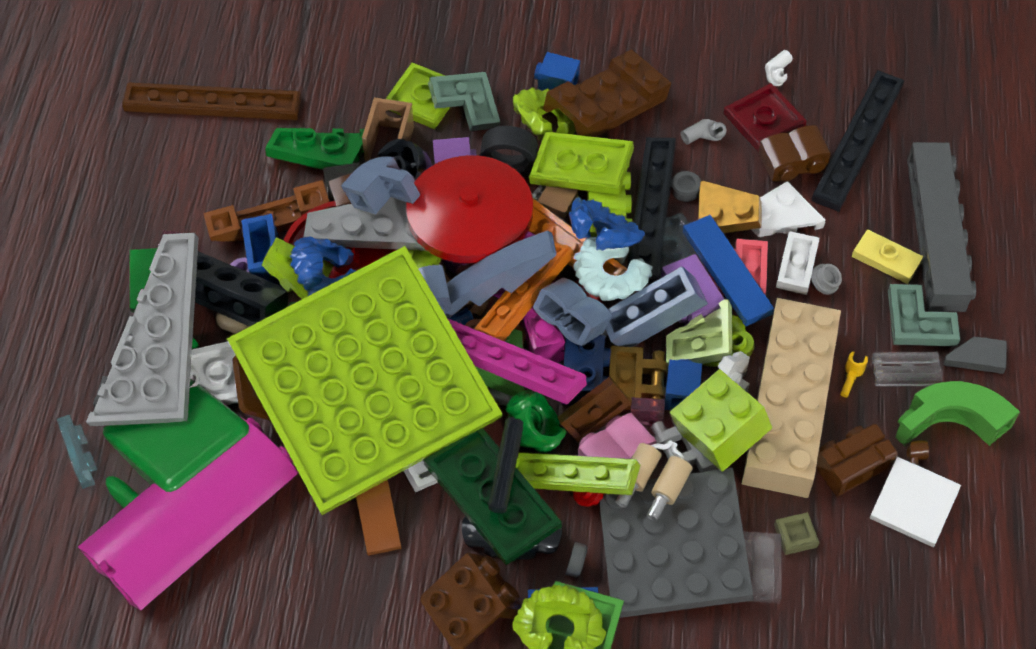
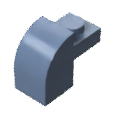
M378 157L365 162L341 185L354 208L375 215L390 197L413 204L420 196L414 184L413 176L406 170L400 169L394 157Z

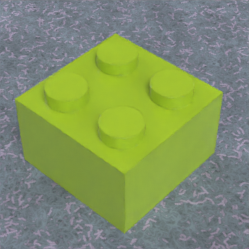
M721 369L716 371L669 412L679 433L721 472L727 469L773 428L765 407Z

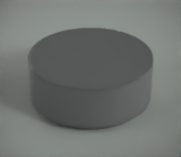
M683 171L677 173L671 182L672 195L683 202L697 199L699 197L701 179L693 172Z
M574 542L565 575L574 578L580 576L588 549L586 544Z

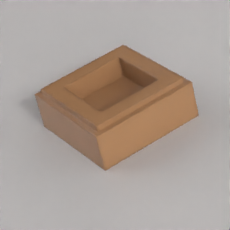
M546 186L537 202L556 216L565 219L572 208L573 201L578 197V190Z

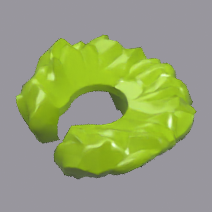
M531 87L529 90H521L518 95L515 94L513 96L514 111L521 116L522 123L527 125L532 133L537 136L538 140L542 141L545 131H553L552 123L542 118V115L548 113L543 110L546 93L549 89L541 91ZM558 108L550 111L555 114L558 120L557 124L559 127L556 133L574 134L576 129L571 119Z
M554 584L552 587L536 589L530 598L523 600L522 607L518 610V614L514 617L513 630L529 649L549 648L552 643V634L547 632L546 622L555 615L567 617L574 626L573 634L568 636L564 642V649H594L601 645L606 637V631L602 628V613L600 609L596 608L593 599H590L584 591L579 592L576 588L569 585L561 586Z

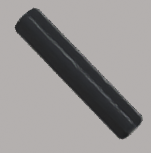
M510 417L505 421L488 508L491 512L503 514L508 508L524 423L521 419Z

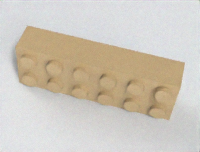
M777 298L757 401L765 407L773 428L748 449L742 485L804 498L809 497L815 477L841 310Z

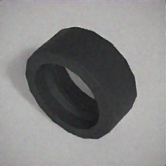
M509 125L497 126L489 129L483 135L480 156L502 161L524 177L531 173L539 145L536 138L529 131ZM510 149L522 154L511 156L502 154L500 152H497L496 150Z

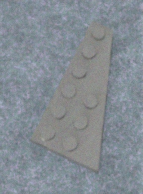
M393 197L389 198L376 215L354 208L352 204L309 212L307 214L304 237L311 236L320 240L328 239L337 245L350 248L398 250L406 246L407 250L427 251L415 240L410 231L407 221L406 202Z
M196 233L163 234L149 268L151 271L145 288L139 292L137 297L138 305L133 317L130 316L110 362L112 368L105 384H101L97 394L99 396L94 411H90L86 423L89 426L187 421L199 239Z

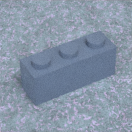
M681 266L609 308L608 310L612 318L606 327V331L611 342L617 346L633 347L704 307L708 302L695 276Z

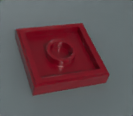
M772 83L725 106L723 112L758 153L760 142L763 139L775 134L790 133L795 129L806 126L807 120Z

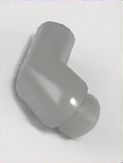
M703 119L681 131L680 135L685 144H690L699 138L718 141L726 135L727 129L722 122Z

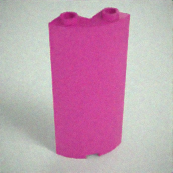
M249 417L247 420L242 418L249 424V432L246 436L179 489L166 492L153 483L78 546L97 572L109 578L130 605L139 610L146 607L299 473L293 466V461L286 448L283 446L278 448L263 433L262 428L253 418Z

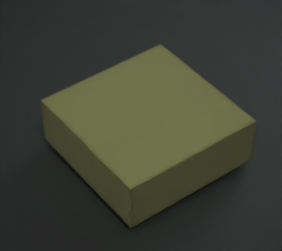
M808 512L775 520L774 526L785 555L818 547L819 540Z

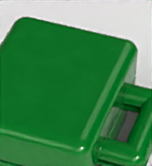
M190 379V386H192L195 381ZM200 384L189 388L187 421L108 425L103 428L105 439L150 485L154 483L166 492L179 489L249 432V424ZM114 476L106 478V485L110 494L122 508H125L139 496L136 491L121 479Z

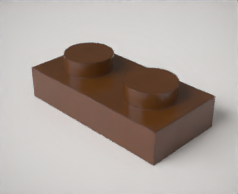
M608 377L560 414L558 419L560 424L580 444L586 435L592 432L595 433L632 403L613 379Z

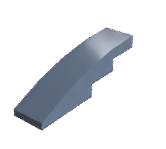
M547 230L515 242L485 257L446 283L452 310L445 313L446 317L449 319L469 301L481 306L501 288L510 293L515 291L557 255L552 233Z

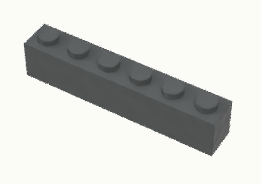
M913 142L907 164L920 255L924 256L921 265L928 312H966L970 301L975 299L976 283L970 279L972 258L971 255L966 253L968 232L967 229L962 227L964 207L963 204L958 202L960 181L955 179L954 176L956 157L951 155L949 143Z

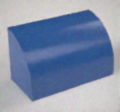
M267 214L241 220L249 273L280 286L279 280L262 266L263 260L276 237L279 238L273 215Z

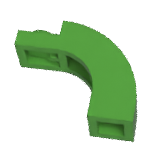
M962 381L936 383L920 390L914 395L909 410L898 420L900 426L895 438L905 446L933 424L956 422L970 428L990 446L1012 428L1020 411L1004 397L981 385Z

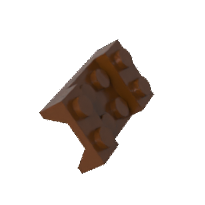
M631 49L611 59L608 69L574 86L567 81L547 91L543 110L550 112L558 108L574 122L577 135L598 137L667 100L671 82Z

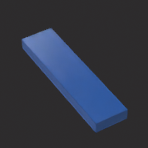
M708 215L684 225L683 234L725 297L729 300L745 327L773 315L774 307L712 216Z

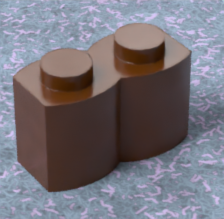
M816 125L804 126L790 133L769 136L760 142L759 148L760 158L772 181L782 180L787 182L794 179L800 173H818L828 166L831 154Z

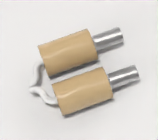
M670 440L667 444L657 443L648 445L640 443L631 458L637 459L641 465L632 495H619L616 503L626 508L635 490L640 492L644 490L662 456L657 448L664 450L671 447L673 454L676 456L669 457L651 491L655 500L646 515L649 519L657 521L665 505H673L692 471V466L684 460L683 454L676 449L678 444Z

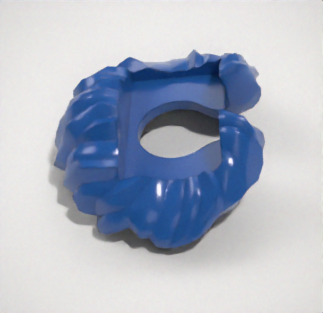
M577 197L572 203V211L569 212L573 233L576 234L578 239L585 238L593 224L598 234L596 250L603 251L607 248L615 249L633 246L642 241L645 232L639 230L636 223L628 222L623 215L611 213L609 207L602 206V202L594 201V199L585 201V199L581 200L580 197Z
M311 236L300 238L294 242L295 247L291 251L290 257L292 262L290 266L294 269V273L298 275L297 282L303 284L304 289L308 291V296L356 272L351 268L345 275L338 276L337 278H328L322 274L323 260L329 261L337 268L351 264L354 253L342 245H337L328 239L320 240Z

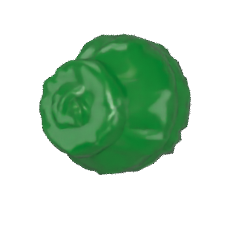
M530 389L523 390L513 396L506 405L505 409L508 413V418L521 419L524 423L520 446L534 448L537 453L544 454L555 449L565 437L567 431L560 427L557 414L540 393Z

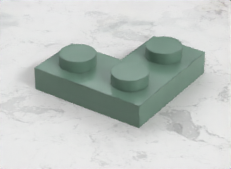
M486 72L430 77L428 86L435 109L463 106L470 131L492 129L499 126L500 119Z
M890 284L888 299L893 345L958 346L960 333L957 312H925L922 285Z

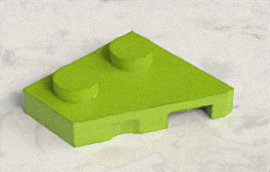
M276 237L263 260L262 266L279 280L280 285L287 292L293 290L301 299L308 297V291L304 289L303 284L297 282L298 275L294 273V269L290 266L292 262L290 255L295 246ZM323 260L322 274L329 277L334 265Z

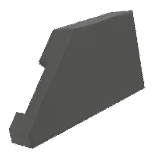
M974 336L947 354L943 361V366L1004 374L1006 370L1007 341Z

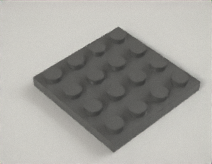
M733 468L725 469L723 472L713 470L690 474L673 505L666 504L657 521L649 519L646 515L655 500L651 491L658 478L649 479L643 491L635 490L626 508L616 503L619 494H604L603 499L600 500L609 591L610 597L624 600L620 618L754 600Z

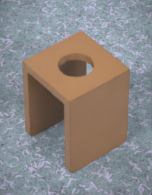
M374 97L362 136L365 161L371 159L380 126L400 129L397 139L411 140L414 129L412 103ZM386 111H397L402 117L392 118L386 114Z

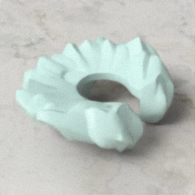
M597 237L587 238L583 242L580 252L574 255V259L577 260L574 263V271H576L575 276L579 278L578 283L584 287L587 293L600 297L602 301H611L617 298L626 299L634 291H641L652 276L651 270L653 267L645 263L641 258L631 260L627 271L622 275L614 276L606 273L603 269V264L612 258H615L622 264L629 253V247L607 248L603 251L596 250Z

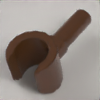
M927 441L911 442L906 450V457L909 462L918 466V460L928 459L929 446Z

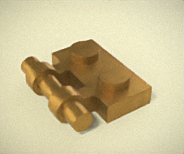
M611 346L609 377L621 388L632 403L624 410L640 411L641 399L650 401L651 412H663L666 393L664 377L668 374L665 353L663 351H654L652 359H643V348ZM642 374H649L651 376V385L642 384Z

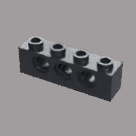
M198 251L195 303L249 327L288 307L289 292L282 286Z

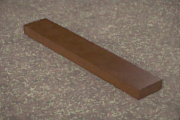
M127 82L122 107L124 111L298 120L301 92Z

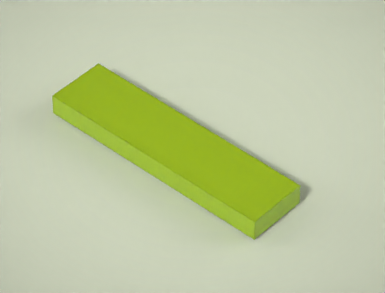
M518 452L516 468L534 489L632 495L641 466L637 459Z

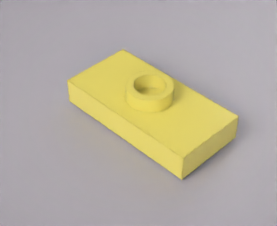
M868 229L852 254L853 258L906 284H909L924 257Z

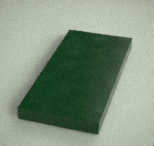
M481 428L424 459V465L502 562L508 565L560 529L562 521L516 467L507 511L500 514L489 510L488 503L500 448L488 433Z

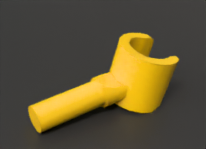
M854 351L849 354L845 365L847 378L840 393L845 398L849 396L856 377L863 375L868 362L867 356H865L863 363L854 362Z

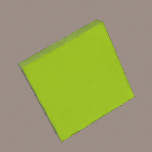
M413 62L386 97L388 100L412 103L413 121L434 130L450 109V107L434 108L428 86L430 77L445 75ZM389 110V111L394 112V113H396V114H398V115H401V114L398 113L397 111Z

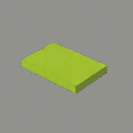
M545 131L529 175L530 184L619 195L634 150L633 141Z

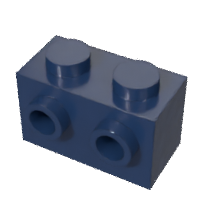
M599 335L583 346L577 345L566 338L564 366L585 374L587 383L567 405L572 406L609 377L603 376V367H610L611 348H604L605 335Z

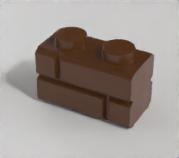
M873 423L866 428L859 425L850 430L842 441L836 443L835 440H831L819 449L816 470L827 481V485L836 496H840L893 467L898 454L895 447L885 438L884 433L877 424Z

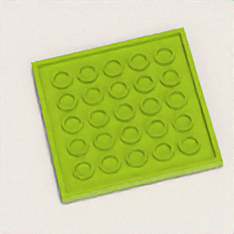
M406 246L227 338L321 515L502 417L501 410Z

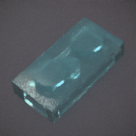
M70 414L58 418L57 422L82 489L95 485L92 472L97 470V466L91 451L84 452L82 445L88 443L82 425L75 426Z

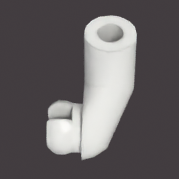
M787 50L781 51L765 65L767 81L774 86H781L787 80V73L784 75L783 68L791 63L793 59Z

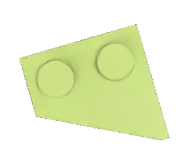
M728 299L719 302L720 308L708 316L703 317L700 314L690 320L686 326L679 327L666 335V363L668 366L670 359H688L695 363L704 364L721 361L726 355L732 356V306Z

